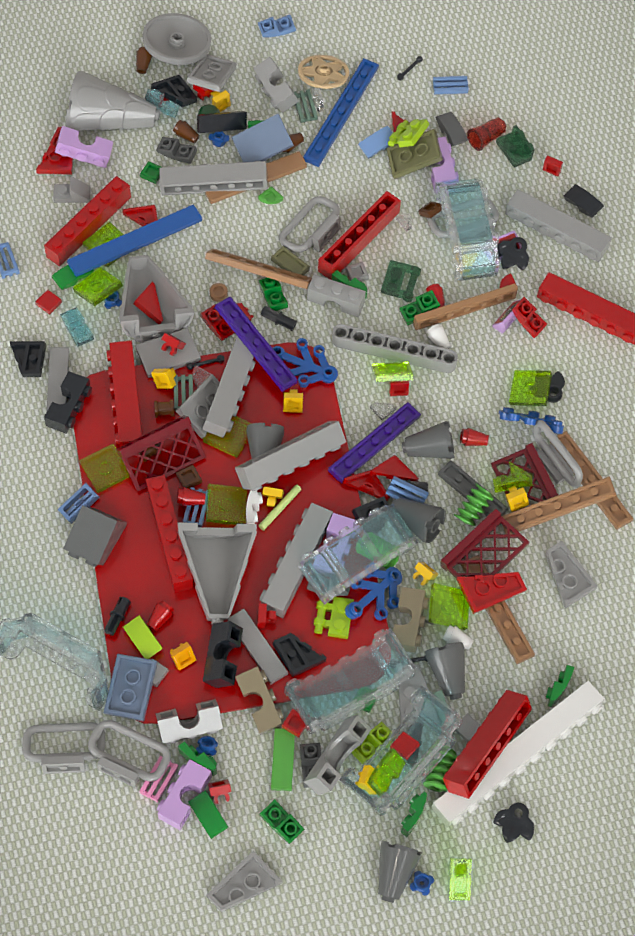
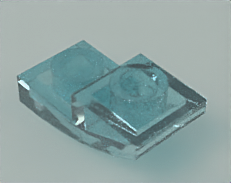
M148 89L145 100L156 105L160 112L175 118L179 105L172 101H163L165 94L159 90Z
M77 307L60 314L77 347L94 340L92 332L86 325L84 317Z

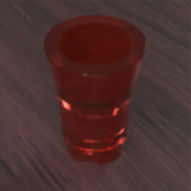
M496 117L484 124L469 129L467 131V138L470 145L477 151L483 150L489 143L506 132V123L500 117Z

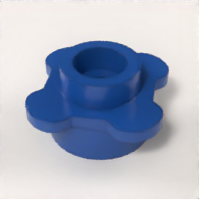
M223 131L215 132L209 135V140L212 141L214 146L222 147L229 141V136L225 135Z
M109 290L102 295V299L105 301V308L111 309V307L122 305L118 291Z
M204 736L198 740L199 747L196 748V751L199 754L203 752L211 756L216 754L215 747L218 746V743L213 737Z
M416 871L414 873V881L410 884V889L412 891H419L422 895L427 896L430 893V885L434 883V878L421 871Z

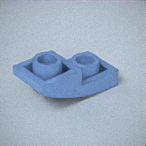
M290 14L277 20L270 17L258 22L263 37H276L296 31Z
M386 126L361 141L358 145L367 158L370 159L382 149L385 150L389 147V137L393 132Z

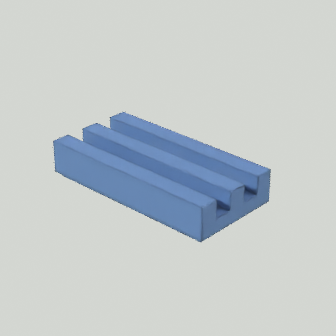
M467 76L433 77L434 95L464 94L469 91Z
M9 242L0 244V253L7 269L4 271L0 262L2 279L6 278L7 275L11 277L14 273L16 275L20 274ZM5 247L13 264V269H10L3 248Z
M394 476L385 494L395 499L401 497L424 503L429 492Z
M85 483L58 510L72 524L76 520L82 505L90 507L100 497Z
M199 489L196 491L206 493L205 504L202 506L199 523L195 522L199 505H195L191 521H188L192 505L186 507L183 523H198V527H203L210 491L206 490L205 492L203 489Z

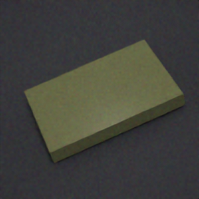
M435 129L424 132L414 146L399 147L398 144H395L393 147L386 148L394 179L443 160Z

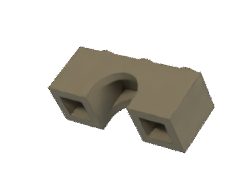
M401 588L398 604L399 611L411 615L412 619L405 625L394 624L391 639L393 650L416 653L417 646L421 647L422 635H420V630L425 627L426 616H423L424 609H428L429 598L426 596L425 590Z
M255 667L235 676L244 697L257 694L263 699L262 708L251 714L260 735L281 726V720L285 718L280 707L275 708L273 701L276 700L272 688L268 690L265 685L268 679L264 670L259 671V668Z

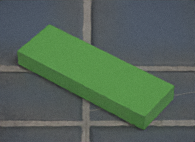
M275 728L271 790L292 791L295 735L285 729Z

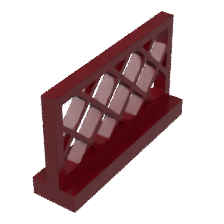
M185 415L116 449L136 491L147 487L146 482L141 485L138 484L136 479L139 472L148 474L147 479L151 478V476H158L152 474L156 463L165 466L161 475H165L166 478L206 457L191 426L190 418ZM188 429L190 433L188 443L179 440L181 431ZM167 438L174 440L171 451L161 448L164 440ZM177 442L187 444L183 455L174 452ZM190 446L197 449L199 456L193 459L186 457ZM149 447L157 448L154 460L145 457L146 450ZM160 450L170 453L166 464L157 461ZM173 454L182 457L181 463L177 467L170 465ZM133 455L140 457L137 468L130 466L127 458ZM143 459L153 461L149 472L140 470Z
M533 443L525 445V449L491 463V467L505 496L510 493L505 485L508 479L517 482V490L520 483L530 486L527 498L538 503L544 501V497L547 500L558 496ZM524 455L526 459L525 465L515 464L516 458ZM505 464L510 467L507 474L499 472L497 466ZM513 467L522 470L520 478L510 475ZM525 471L534 475L532 483L522 479ZM533 487L542 491L540 499L530 496Z
M495 509L441 559V567L446 572L449 571L455 578L495 575L506 567L530 542L501 516V512ZM502 524L507 528V534H496V528ZM485 538H493L494 547H482V541ZM496 538H507V547H496ZM510 538H518L522 544L519 547H510ZM471 551H480V560H468V554ZM482 551H494V560H482ZM496 551H508V557L505 560H496ZM457 564H466V573H458L453 568ZM468 564H480V573H469ZM482 564H494V571L492 573H483Z

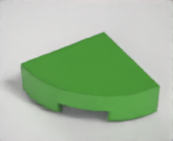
M271 186L258 196V200L266 204H277L283 201V196Z

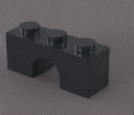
M68 371L60 386L62 396L68 397L70 400L65 404L52 402L44 416L47 427L67 434L70 428H73L77 413L82 411L84 400L90 396L92 391L89 378Z
M231 621L212 624L203 682L215 688L234 685L237 666L227 661V656L232 649L241 646L242 627Z

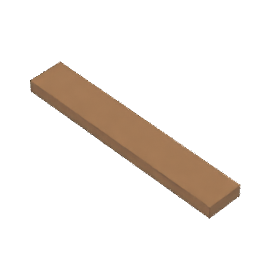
M298 151L267 163L268 182L307 168L301 153ZM205 191V195L210 204L245 191Z
M213 248L205 256L207 260L304 289H308L312 280L311 277Z
M515 283L415 315L414 329L420 330L515 299L518 287Z
M567 431L557 435L558 439L579 464L583 473V480L581 482L583 486L603 479ZM617 496L596 503L616 530L633 520V517Z
M609 476L502 517L520 532L615 497L617 494ZM503 526L505 534H507V528Z
M476 555L468 560H480V556ZM461 564L464 572L466 573V564ZM468 564L469 573H480V564ZM482 564L483 573H489L485 565ZM500 602L486 609L516 664L533 658L535 653L506 602Z

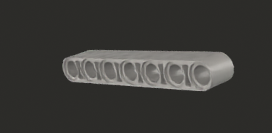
M338 324L333 328L332 343L338 348L444 373H452L456 369L458 356L453 350L344 324Z

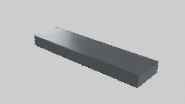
M452 460L438 472V476L465 499H467V495L473 496L471 488L478 490L475 483L481 486ZM492 495L493 501L486 500L490 506H482L485 511L484 515L488 516L497 509L502 513L501 516H503L508 511V508Z

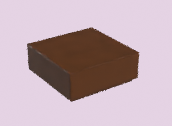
M431 201L419 209L418 212L420 216L431 219L443 210V206L440 203Z
M194 465L176 472L182 487L190 489L202 483V479Z

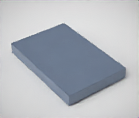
M279 114L232 137L243 163L262 162L294 146Z
M117 654L103 713L144 721L158 662L151 659Z

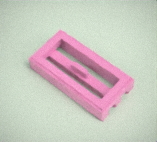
M162 756L159 757L150 773L157 770L163 758ZM170 761L168 767L172 769L156 796L153 793L162 777L154 781L148 792L146 790L152 781L145 780L139 792L158 803L179 766Z

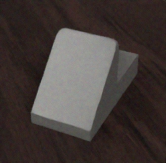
M70 176V184H54V203H88L90 201V186Z

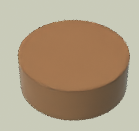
M215 283L210 287V297L213 301L221 302L227 298L228 289L224 284Z

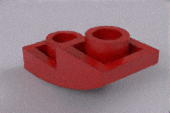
M523 297L512 311L526 331L535 338L546 327L547 323L535 312L537 308Z
M215 305L200 313V317L221 341L235 334L215 309Z

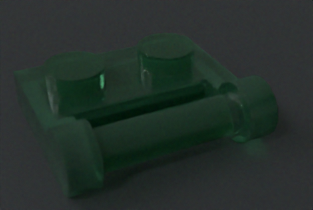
M390 260L381 293L411 302L414 297L413 290L417 277L421 274V269L417 266ZM410 273L406 291L401 290L405 274Z

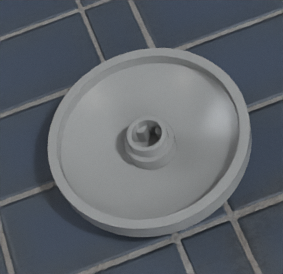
M168 13L154 17L145 25L143 44L145 49L154 58L162 62L174 65H187L200 61L208 54L211 46V34L208 28L196 18L179 13Z

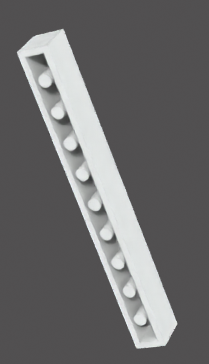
M587 681L508 743L469 799L447 791L433 802L431 809L447 828L452 824L456 826L464 819V814L468 811L472 813L480 806L479 802L483 799L489 800L495 794L494 790L508 785L513 775L519 776L526 770L528 763L532 762L534 764L542 757V752L546 749L547 751L552 750L557 745V740L561 737L563 739L567 738L573 732L572 728L576 725L578 727L582 726L588 720L587 716L591 713L593 715L597 714L603 708L601 705L605 698Z

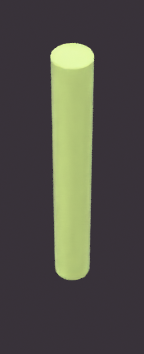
M295 485L258 525L261 530L264 531L302 490L301 487Z

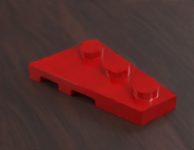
M62 127L57 128L51 139L50 146L47 152L44 153L41 164L36 168L37 174L72 175L74 158L55 153Z
M519 572L456 578L473 614L527 591Z

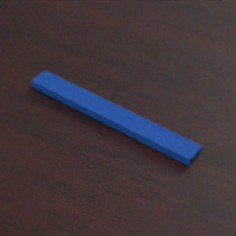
M363 58L303 156L305 162L317 167L320 166L377 72L379 64Z
M193 204L67 260V264L76 277L195 225L202 221V216Z

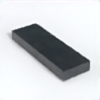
M246 111L197 115L198 133L247 129Z

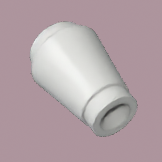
M439 324L432 326L427 331L428 338L437 347L451 348L445 330Z
M451 625L448 626L442 638L447 644L462 642L466 650L470 649L474 641L458 627Z

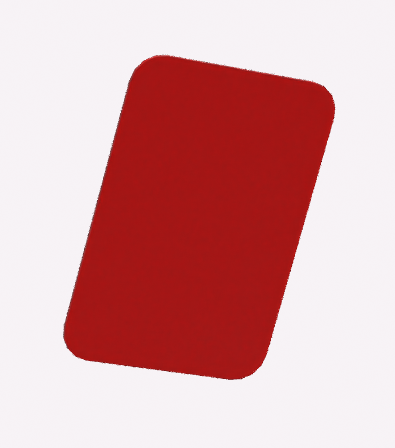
M287 342L270 345L272 348L280 346L286 353L303 359L301 352L296 347L297 343ZM308 345L307 348L314 364L321 366L318 358L313 354L314 347ZM231 351L201 355V361H199L217 358L218 355H223V363L214 362L194 367L192 370H188L184 366L175 369V373L178 377H181V375H193V392L211 374L220 382ZM255 357L253 358L256 363L252 372L248 371L247 375L250 376L247 386L242 388L245 393L241 402L237 401L236 405L239 406L236 417L232 416L231 421L234 422L231 431H226L223 438L207 432L205 437L201 438L195 432L206 457L192 464L202 479L201 484L192 488H195V490L203 489L205 492L206 490L210 491L202 528H234L237 524H246V506L250 490L243 489L235 467L251 460L246 432L249 424L265 423V426H271L272 423L283 426L285 433L282 445L328 421H339L346 439L334 382L325 383L321 380L309 384L305 388L300 387L297 382V384L282 392ZM283 360L285 365L290 369L299 367L297 365H294ZM136 365L135 373L143 436L181 416L174 410L173 417L171 415H160L158 418H155L154 401L170 402L173 399L174 403V387L171 389H157L153 377H147L143 365ZM108 370L89 375L86 378L90 380L92 391L90 396L85 398L83 409L80 413H77L74 424L82 486L87 483L100 497L90 507H94L127 522L124 531L104 565H97L95 567L104 630L111 617L110 612L114 610L119 597H125L131 601L124 616L125 620L120 622L115 634L111 636L105 633L111 679L117 654L144 658L123 626L138 615L147 624L156 604H159L162 600L174 609L172 612L173 616L158 628L157 631L150 628L163 649L149 659L156 660L166 667L169 672L157 687L152 686L145 720L139 722L143 724H158L156 713L176 709L180 720L192 719L197 715V703L213 699L217 701L220 714L263 706L261 696L257 694L243 696L236 677L234 685L215 688L203 682L212 628L211 621H208L195 589L194 579V588L174 593L147 487L136 491L126 467L116 451L120 445L115 443L114 434L118 432V427H114L113 416H116V410L112 411L111 399H115V396L110 392V383H113V377L109 378ZM311 371L301 375H307L309 377L317 373ZM303 379L301 382L305 383L307 380ZM189 381L185 382L186 400L189 397ZM178 382V406H181L182 389L181 382ZM290 389H297L298 393H303L302 413L283 412L284 393H290ZM188 429L181 431L179 440L188 443L190 437ZM170 438L165 439L161 448L171 451L174 440ZM347 439L346 443L340 445V449L332 452L328 451L324 457L320 459L314 458L309 461L310 464L304 467L298 466L294 468V472L288 475L282 474L278 476V480L275 482H266L262 484L261 489L257 490V492L262 494L264 487L281 489L284 491V498L295 485L300 486L302 489L264 531L258 525L282 499H276L275 507L267 506L268 497L262 494L263 503L259 504V511H257L258 522H255L257 524V534L230 617L245 609L257 627V610L259 603H261L260 596L263 590L268 589L270 585L268 584L269 578L272 573L276 574L278 570L277 563L280 557L285 556L286 545L289 540H293L295 527L297 524L301 525L303 521L301 519L305 508L309 509L311 503L328 509L335 514L355 520L351 510L361 506L358 490L344 483L341 484L328 471L331 465L349 451ZM177 442L174 452L183 455L187 444ZM190 446L186 457L193 459L199 456L197 449ZM161 450L157 461L166 464L170 453ZM173 454L170 465L174 467L179 466L182 457ZM133 455L127 458L129 465L137 468L140 457ZM142 461L140 470L149 472L153 461ZM156 463L152 474L158 476L163 474L165 466ZM138 473L136 480L139 485L146 482L148 474ZM176 473L166 477L177 522L183 523L187 506L177 504L178 488L183 489ZM201 504L199 505V509H198V513H197V517H196V521H195V522H198V523H199V519H200V515H201V510H202V506H203V505H201ZM195 505L191 507L188 521L192 519ZM355 520L357 532L355 538L350 539L349 544L351 548L348 556L344 555L343 561L345 565L342 573L338 572L337 575L343 576L348 580L355 576H360L365 581L378 583V578H366L362 573L363 568L367 565H373L374 567L375 565L373 561L359 555L355 550L357 541L363 535ZM326 534L284 617L281 618L276 615L275 624L266 623L265 629H259V631L285 668V664L272 644L274 640L289 633L298 637L301 642L310 645L311 649L319 655H325L327 659L326 662L294 677L288 671V675L273 684H270L269 681L265 682L267 689L272 688L276 700L273 701L274 704L368 687L375 684L387 673L392 661L391 636L387 618L379 621L374 616L376 597L363 608V613L360 617L351 619L348 639L328 636L329 629L323 628L322 634L314 632V618L317 617L318 612L316 606L321 594L308 590L307 586L309 578L314 571V562L320 547L332 549L337 546L334 540L326 538ZM350 586L348 595H328L327 602L333 604L334 597L354 599V602H358L371 590L353 589ZM325 612L326 620L331 619L332 612ZM187 642L192 648L196 661L179 671L170 655V650H174L180 646L179 644ZM242 642L240 647L232 649L227 656V661L237 666L236 676L258 667Z

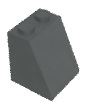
M82 505L63 549L69 551L68 555L73 558L79 559V557L86 559L85 563L93 567L104 565L124 531L127 522L94 507Z

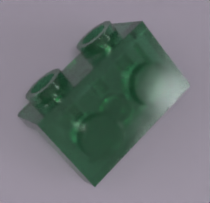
M517 125L513 126L511 133L497 138V145L514 168L532 160L534 146L526 139L524 132Z

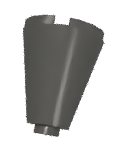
M444 421L405 437V442H402L403 453H407L409 457L455 458L452 434L449 431V421Z
M265 423L249 424L246 432L251 459L281 445L285 433L284 427L272 423L271 426H265Z
M401 497L397 500L395 499L390 506L391 514L425 543H431L441 531L438 529L440 523L444 524L446 510L438 506Z
M452 643L444 647L426 650L425 657L445 697H450V700L462 698V694L465 693V653L463 643Z
M381 841L378 894L382 895L381 900L394 903V899H400L422 856V852L399 844L391 845L387 841Z

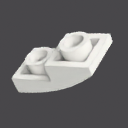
M250 490L248 496L246 524L258 522L257 511H259V504H262L263 501L261 492H257V490Z

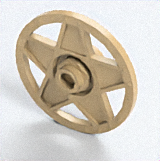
M314 55L300 62L298 75L302 81L310 86L331 89L343 85L348 80L349 68L336 57ZM311 61L312 66L303 67L305 64ZM343 68L345 71V76H343L338 71H340ZM306 76L314 77V82L308 79Z

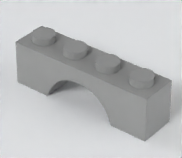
M358 715L345 719L304 780V783L317 795L332 791L341 777L339 770L342 763L355 748L363 743L372 728Z

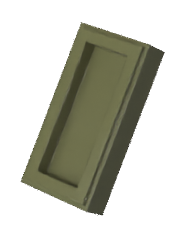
M284 246L271 256V261L281 269L300 275H305L310 270L309 265Z

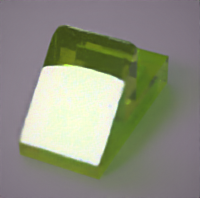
M509 462L510 476L500 475L493 479L495 493L509 491L508 488L516 486L517 489L533 486L532 476Z
M450 858L448 866L449 900H471V858Z

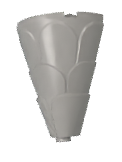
M78 71L74 77L69 95L70 102L66 114V127L78 131L118 128L134 129L154 127L155 121L159 120L160 110H158V107L132 92L129 93L116 85H112L83 71Z
M148 255L129 257L119 315L123 332L128 337L134 338L135 341L143 343L162 337L164 333L171 334L183 328L186 329L194 317V310L191 304ZM152 281L155 283L163 321L159 325L133 304Z
M178 523V535L196 584L195 589L208 621H211V624L222 623L230 617L257 534V524H237L234 528L198 527V523Z

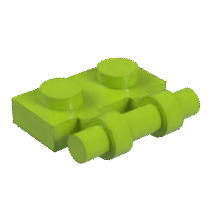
M415 119L410 123L404 120L403 123L397 126V131L393 132L389 137L388 145L391 147L395 144H398L399 147L414 146L430 125L428 120Z
M321 594L316 606L318 612L317 617L314 618V632L322 634L323 628L329 629L328 636L348 639L351 619L346 616L345 608L348 604L354 602V599L334 597L333 604L327 602L328 595ZM326 611L332 612L330 620L325 619Z

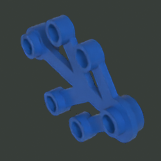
M304 338L298 339L296 344L303 359L286 353L280 346L273 347L275 352H281L277 355L282 361L284 360L299 366L294 369L289 368L294 376L300 375L298 378L300 387L305 388L309 384L321 380L325 383H332L338 377L337 369L328 364L324 355L325 348L322 345H316L313 351L321 366L314 364L307 348L308 342ZM311 371L317 373L309 377L307 375H301ZM305 379L307 382L302 383L301 380Z
M503 407V410L498 412L500 414L499 418L502 420L519 421L521 419L527 425H536V421L542 420L554 433L563 434V422L556 420V416L545 415L544 418H539L540 412L529 411L528 414L515 413L513 408Z
M367 565L362 570L364 577H376L383 580L380 583L365 581L360 576L351 578L350 586L353 589L362 588L371 591L358 602L348 604L345 608V614L350 619L360 617L363 613V608L376 597L374 616L377 620L381 621L388 616V611L384 608L385 589L388 586L389 599L387 600V606L390 609L398 607L397 585L402 582V574L395 567H389L382 571L375 569L373 565Z

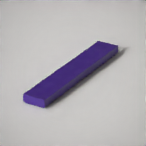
M231 296L215 305V309L282 392L297 384L298 379Z
M407 402L331 465L328 471L342 484L344 478L355 473L418 420L421 414Z

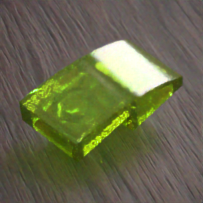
M390 749L378 763L367 783L379 797L385 796L392 779L400 777L406 762L395 749Z

